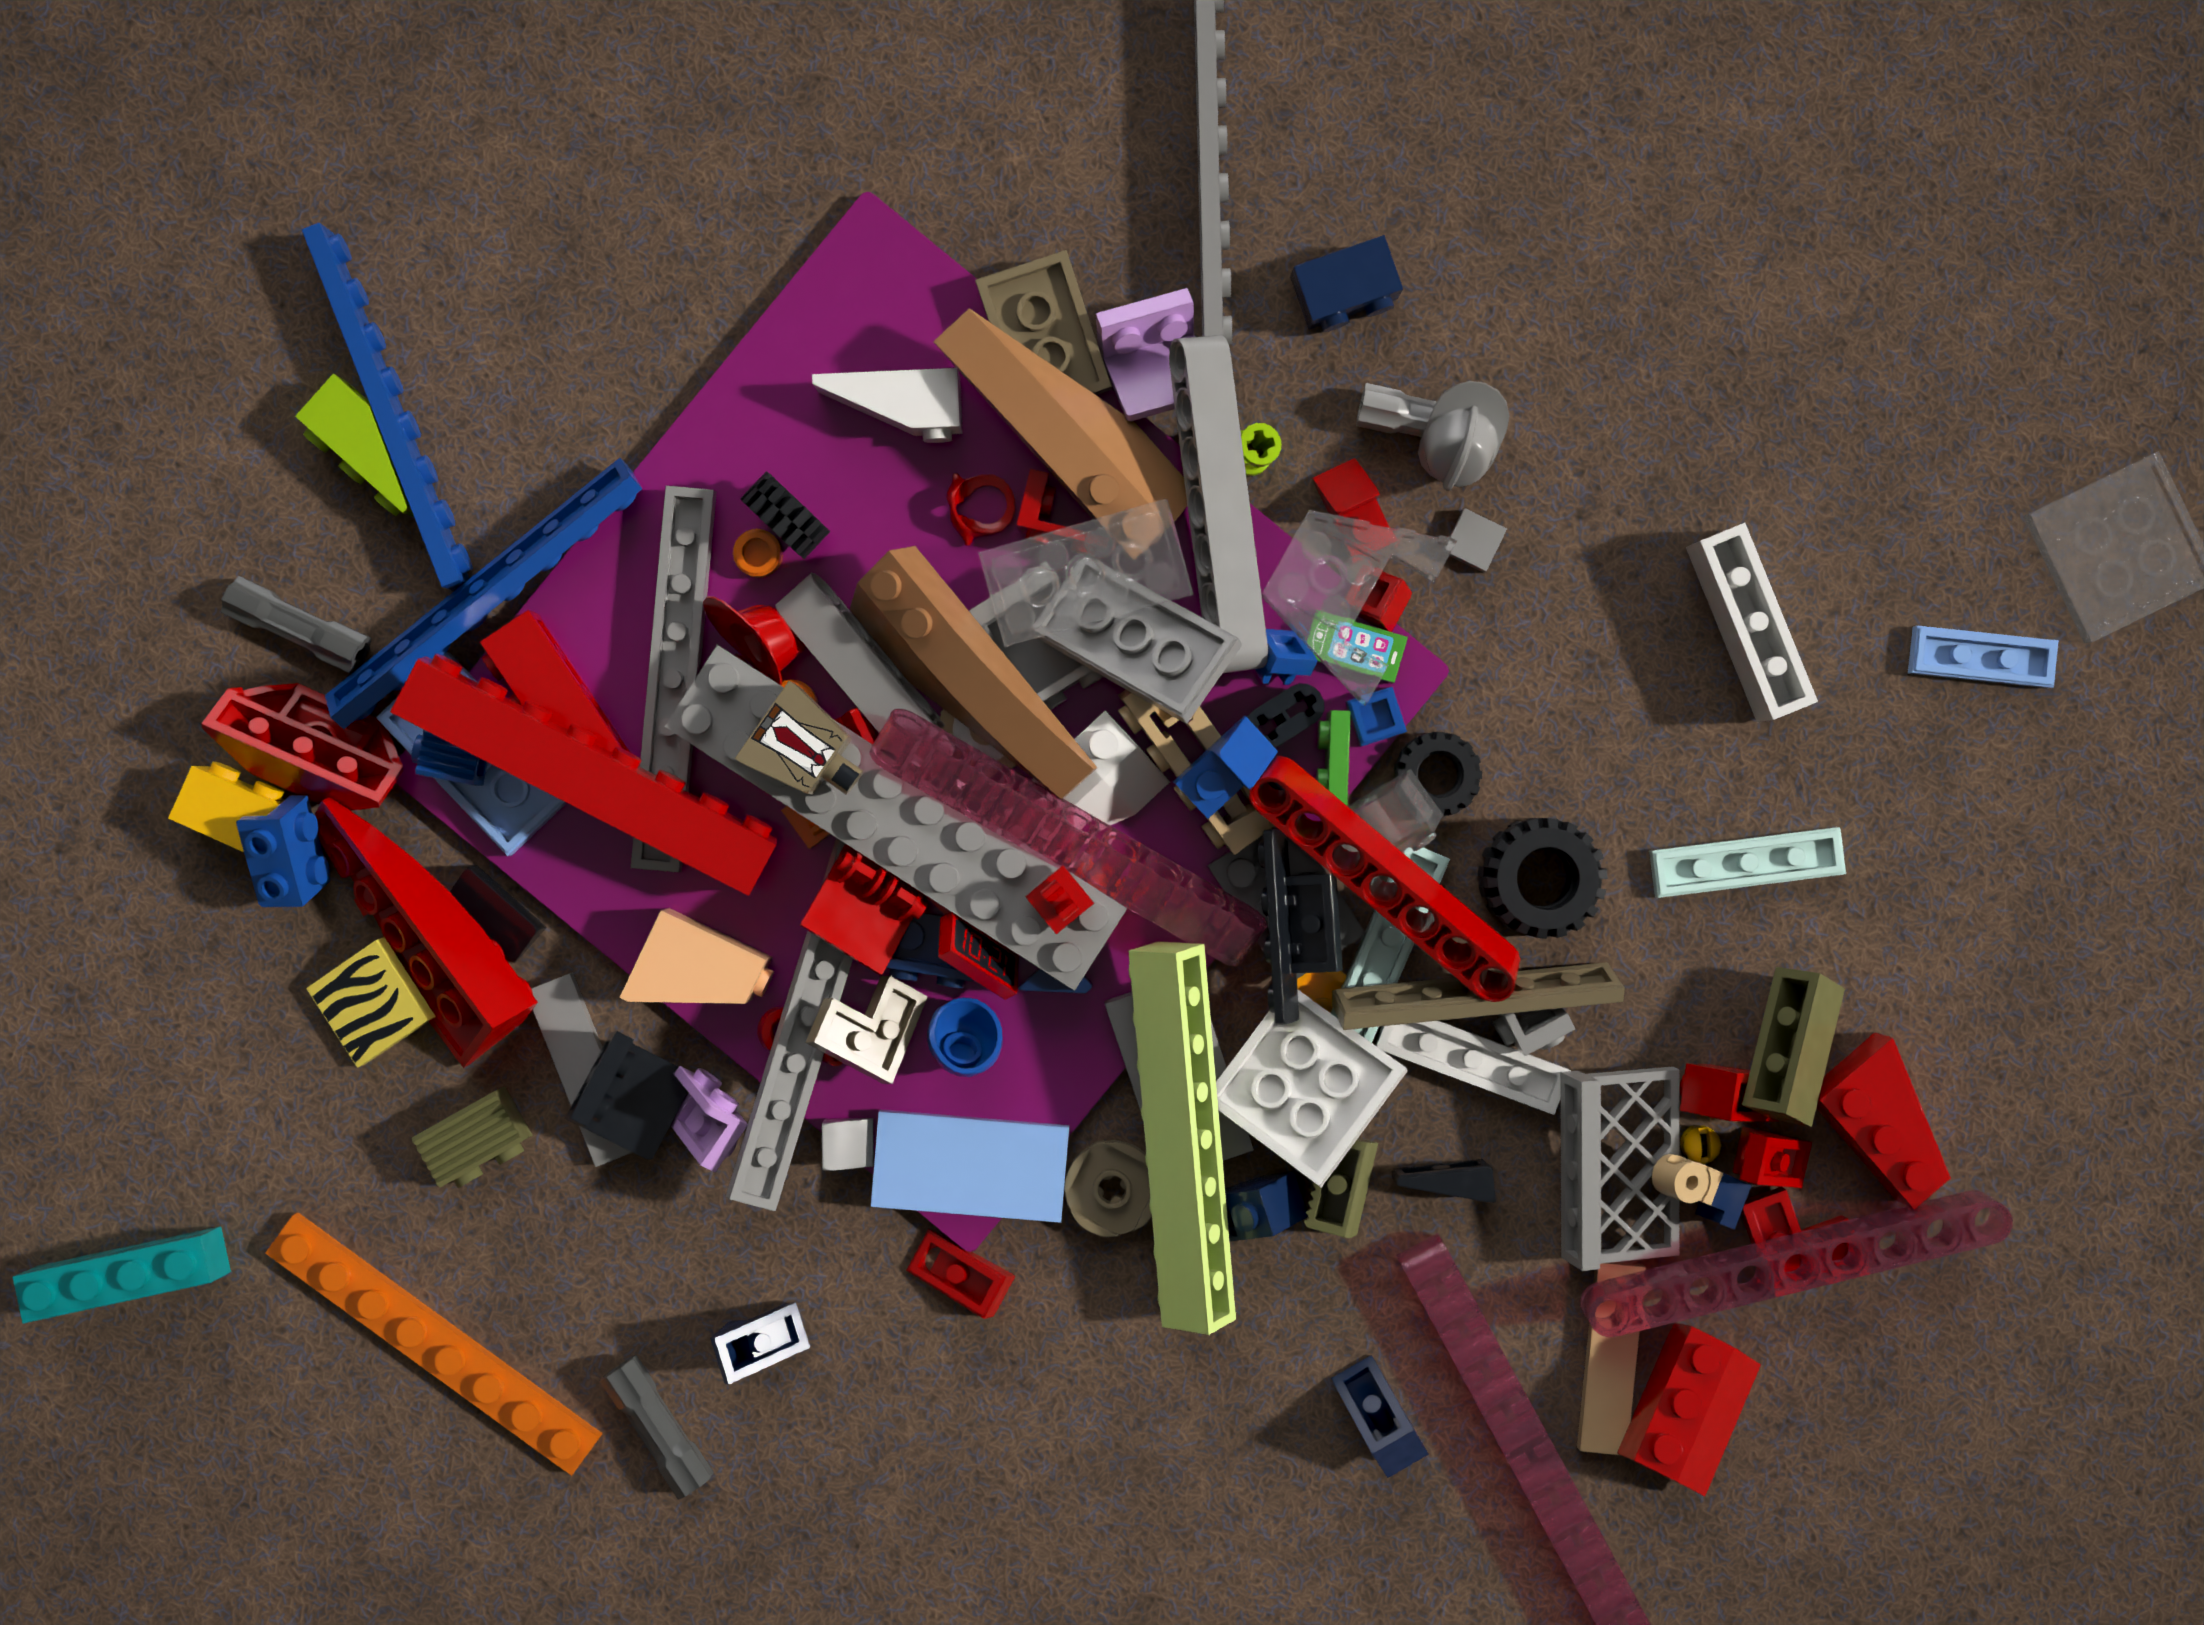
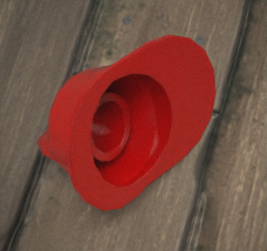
M707 596L703 601L704 611L718 633L748 660L756 670L782 685L781 671L800 655L806 646L788 626L777 609L766 605H754L736 611L723 600L714 596Z

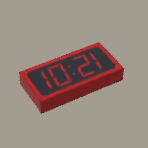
M953 912L940 918L938 957L1004 1000L1016 995L1018 992L1019 955Z

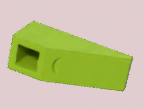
M332 374L295 416L307 427L303 435L321 451L326 453L331 448L343 459L338 466L357 483L362 484L367 480L379 492L374 496L375 500L390 513L397 516L402 512L414 517L369 400L348 381Z

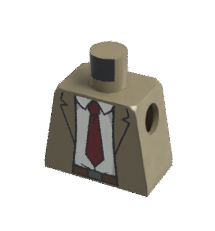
M788 681L735 757L740 763L811 795L816 792L823 780L847 795L863 773V770L841 756L852 739L850 735L801 687L791 681Z

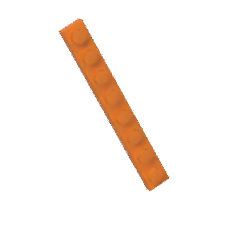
M300 1213L292 1215L265 1252L273 1260L571 1476L603 1434Z

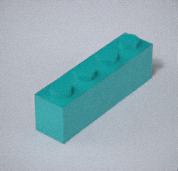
M219 1226L39 1265L12 1278L22 1324L212 1283L229 1274L231 1269L222 1227Z

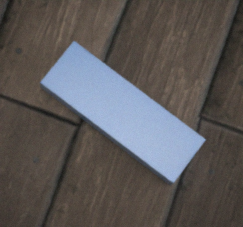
M1913 626L1908 674L2054 688L2059 640Z

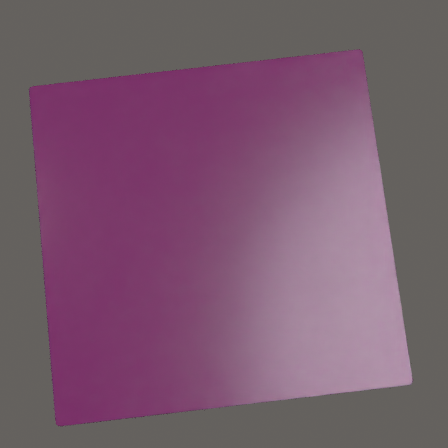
M864 192L859 196L634 470L633 473L642 487V490L636 494L634 501L624 510L614 511L603 520L590 538L581 542L577 541L513 618L515 619L527 610L540 615L631 753L640 759L666 486L709 489L717 492L707 596H714L723 600L736 611L754 605H766L776 608V604L811 572L822 578L850 610L857 583L889 550L912 546L918 548L968 611L1047 561H1050L1063 584L1083 555L1071 551L1073 544L1054 539L1053 546H1044L1026 541V532L1018 531L1017 528L1030 468L1049 473V486L1057 488L1051 515L1042 514L1040 521L1107 536L959 370L963 434H952V441L943 443L924 442L923 436H914L818 393L812 384V374L956 368L933 341L969 308L988 321L975 280L977 278L871 192ZM1112 389L1096 395L1123 413L1117 395ZM1146 417L1134 420L1184 477L1180 445ZM766 471L831 531L805 559L798 555L740 500ZM954 473H958L964 479L981 474H994L1004 479L1010 486L1016 500L1015 514L1011 523L1002 532L975 537L970 546L965 545L964 540L952 525L950 520L951 508L946 498ZM984 486L978 488L970 496L965 497L964 502L957 504L956 510L958 514L964 515L967 518L974 519L983 524H991L1003 517L1007 509V501L1005 495L999 489L993 486ZM1250 503L1266 629L1299 631L1306 641L1316 610L1376 627L1341 606L1351 587L1346 581ZM1188 506L1171 527L1135 560L1126 558L1114 543L1112 544L1111 552L1100 551L1098 558L1092 557L1202 617ZM748 530H766L774 535L782 546V563L778 570L768 577H751L742 572L734 561V544L738 537ZM705 614L701 669L717 645L752 666L748 660L718 633ZM1396 624L1392 632L1406 636L1408 639L1395 683L1393 684L1320 662L1316 663L1311 676L1296 675L1289 685H1284L1276 673L1272 674L1268 684H1263L1255 669L1223 673L1200 707L1222 736L1244 715H1249L1256 708L1291 686L1303 683L1315 687L1321 693L1324 700L1322 717L1308 729L1277 747L1278 753L1276 756L1288 757L1316 779L1317 768L1325 769V750L1317 748L1318 722L1326 721L1328 711H1348L1346 701L1393 687L1406 727L1448 676L1449 668L1441 659ZM807 647L781 671L782 682L798 680L809 685L817 696L818 705L832 719L841 717L851 709L857 708L859 710ZM482 657L469 671V674L477 682H479L481 677H484L508 690L506 698L509 699L514 694L504 678L498 681L491 674ZM1103 677L1083 689L1079 682L1063 692L1067 700L1051 710L1074 739L1106 711L1155 764L1146 751L1148 747L1153 745L1142 729L1134 734L1118 712L1119 709L1125 706L1118 694L1125 689ZM918 690L935 712L941 716L943 708ZM1304 700L1296 702L1286 712L1292 718L1300 712H1305L1308 709V705ZM859 710L861 716L865 717L864 714ZM1157 714L1154 716L1150 715V718L1160 732L1166 731L1172 737L1190 764L1205 752L1184 722L1179 720L1167 728ZM1350 718L1348 796L1398 735L1360 747ZM1273 719L1265 725H1259L1257 729L1263 735H1268L1278 725ZM873 726L876 734V746L906 765ZM693 746L689 793L701 798L703 792L721 799L729 805L728 813L743 821L747 815H750L767 823L773 828L770 835L777 838L776 847L749 896L685 863L682 865V872L631 868L633 837L568 803L512 856H507L433 777L415 773L417 763L412 762L411 754L405 749L400 755L404 771L396 784L629 975L638 960L660 911L668 908L772 956L768 969L773 970L774 974L762 997L755 994L753 1000L745 1004L663 1002L761 1083L770 1052L761 1045L758 1039V1023L768 1010L775 1007H784L808 931L801 927L800 923L822 885L836 840L835 836L831 834L815 847L809 849L781 811L786 807L785 804ZM951 762L930 782L990 820L1033 777L1017 765L1007 773L985 777L969 774ZM1169 768L1163 772V775L1170 783L1135 815L1046 855L1074 873L1086 852L1090 850L1128 875L1114 899L1125 906L1127 910L1085 974L1093 983V987L1088 992L1067 993L1018 990L1016 995L1004 1000L976 981H965V988H954L936 984L937 976L918 973L917 981L895 978L928 997L893 1084H882L844 1063L840 1066H833L821 1061L804 1119L822 1133V1122L825 1119L873 1118L874 1161L878 1113L880 1109L1069 1125L1070 1136L1126 1068L1104 1001L1132 992L1131 979L1129 977V950L1154 942L1202 943L1205 946L1207 969L1244 924V921L1207 866L1230 850L1226 845L1217 849L1201 827L1208 822L1206 817L1197 807L1189 811L1174 790V787L1177 785L1173 781L1177 777ZM1241 790L1236 793L1244 806L1250 803ZM1223 806L1217 810L1222 818L1228 815ZM1305 813L1307 818L1313 821H1321L1318 816ZM926 896L924 897L923 901L928 903L924 911L925 913L945 916ZM1020 955L1018 957V986L1038 969L1037 966ZM853 959L840 1002L865 1015L881 976ZM886 968L881 976H889L890 968ZM963 997L977 999L989 1006L997 1015L1002 1027L1003 1044L997 1061L988 1070L972 1077H959L945 1071L932 1056L927 1042V1030L933 1013L945 1003ZM779 1022L773 1028L774 1036L776 1034ZM874 1166L864 1167L873 1175ZM917 1211L968 1252L976 1250L1002 1219L998 1217Z

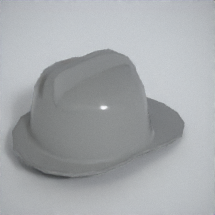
M1467 381L1456 384L1442 393L1435 404L1421 437L1418 455L1421 466L1430 476L1442 482L1445 490L1451 491L1453 486L1471 485L1481 479L1493 464L1506 434L1510 417L1507 402L1500 392L1486 383Z

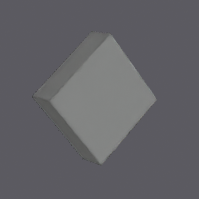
M1464 508L1442 553L1485 573L1507 528Z

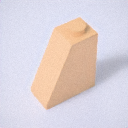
M671 908L660 911L620 998L628 1002L745 1004L753 1000L755 994L762 997L767 990L774 974L773 970L768 969L772 956Z

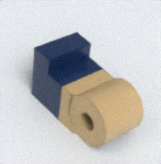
M1676 1154L1662 1156L1656 1162L1652 1172L1653 1185L1661 1194L1685 1203L1699 1201L1695 1212L1696 1215L1735 1230L1752 1185Z

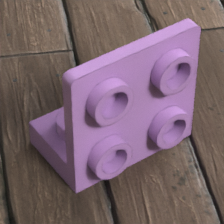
M1188 288L1096 313L1098 347L1126 420L1134 421L1175 409L1169 366V349L1174 339L1195 337L1194 305Z

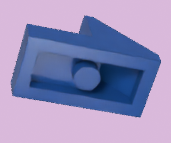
M1244 715L1173 782L1201 813L1209 819L1243 786L1250 790L1278 751Z

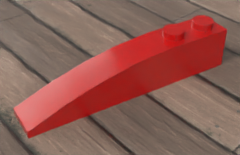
M328 797L322 800L315 813L318 821V836L322 846L340 877L347 878L350 876L354 882L353 891L356 898L354 901L363 917L367 914L374 916L382 930L383 936L436 1016L429 1023L461 1066L465 1068L524 1022L538 1003L533 996L530 985L525 979L519 977L507 962L501 946L489 938L483 928L458 900L420 863L370 823L333 798Z

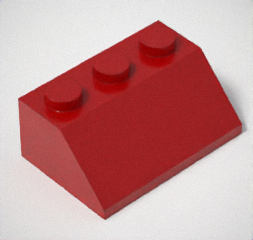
M1674 1323L1617 1454L1705 1497L1761 1364L1737 1348L1693 1326Z

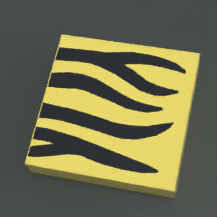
M385 937L375 940L306 988L357 1068L367 1064L436 1017Z

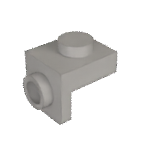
M1563 1008L1532 1011L1519 1019L1516 1018L1514 1013L1498 1014L1499 1018L1493 1021L1494 1027L1506 1046L1514 1044L1524 1056L1538 1049L1544 1050L1558 1045L1564 1040V1035L1575 1030L1568 1013Z

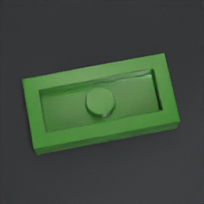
M1331 710L1327 712L1326 721L1318 722L1317 748L1325 750V769L1317 768L1316 780L1345 805H1348L1350 711Z

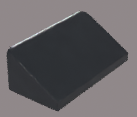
M469 865L450 890V893L483 928L489 938L496 941L501 946L504 954L514 963L520 959L547 928L477 865Z

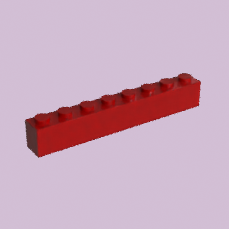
M435 654L433 659L427 656L417 659L390 711L392 714L748 896L750 895L777 844V838L770 835L773 829L770 825L750 815H747L744 821L727 812L729 805L711 794L703 792L701 798L683 790L686 783L671 773L659 770L657 775H654L639 767L642 761L639 757L622 748L615 747L613 752H610L595 744L598 737L580 726L570 724L569 728L566 729L550 721L553 713L538 704L526 700L523 706L505 697L508 692L506 688L487 678L481 677L477 683L460 674L463 667L445 656Z

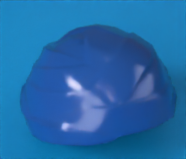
M973 998L953 999L937 1008L933 1013L927 1030L928 1047L934 1059L945 1071L959 1077L976 1076L988 1070L997 1061L1003 1044L1002 1027L995 1012L985 1003Z

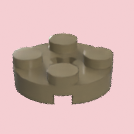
M1122 1140L1096 1141L1091 1146L1082 1150L1070 1164L1065 1179L1067 1204L1075 1220L1089 1232L1103 1237L1119 1236V1234L1137 1230L1144 1226L1151 1218L1149 1177L1145 1162L1146 1154L1137 1146ZM1113 1176L1121 1178L1120 1186L1125 1189L1124 1195L1122 1197L1114 1195L1111 1200L1103 1198L1104 1189L1099 1186L1102 1179L1110 1180Z

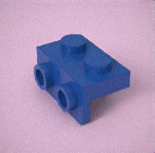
M308 795L289 796L267 816H243L236 822L258 904L261 907H303L330 882L329 863L323 855L318 836V821L312 813Z

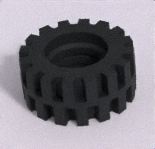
M1431 732L1420 735L1403 747L1395 762V778L1393 779L1399 792L1398 795L1409 808L1422 815L1444 817L1456 814L1463 808L1468 807L1480 790L1479 783L1480 779H1482V771H1480L1479 763L1481 761L1479 756L1474 753L1473 747L1468 742L1463 741L1460 736L1455 734ZM1434 754L1444 755L1449 758L1455 765L1457 772L1456 782L1451 790L1440 795L1430 794L1424 790L1418 779L1420 764L1425 758Z

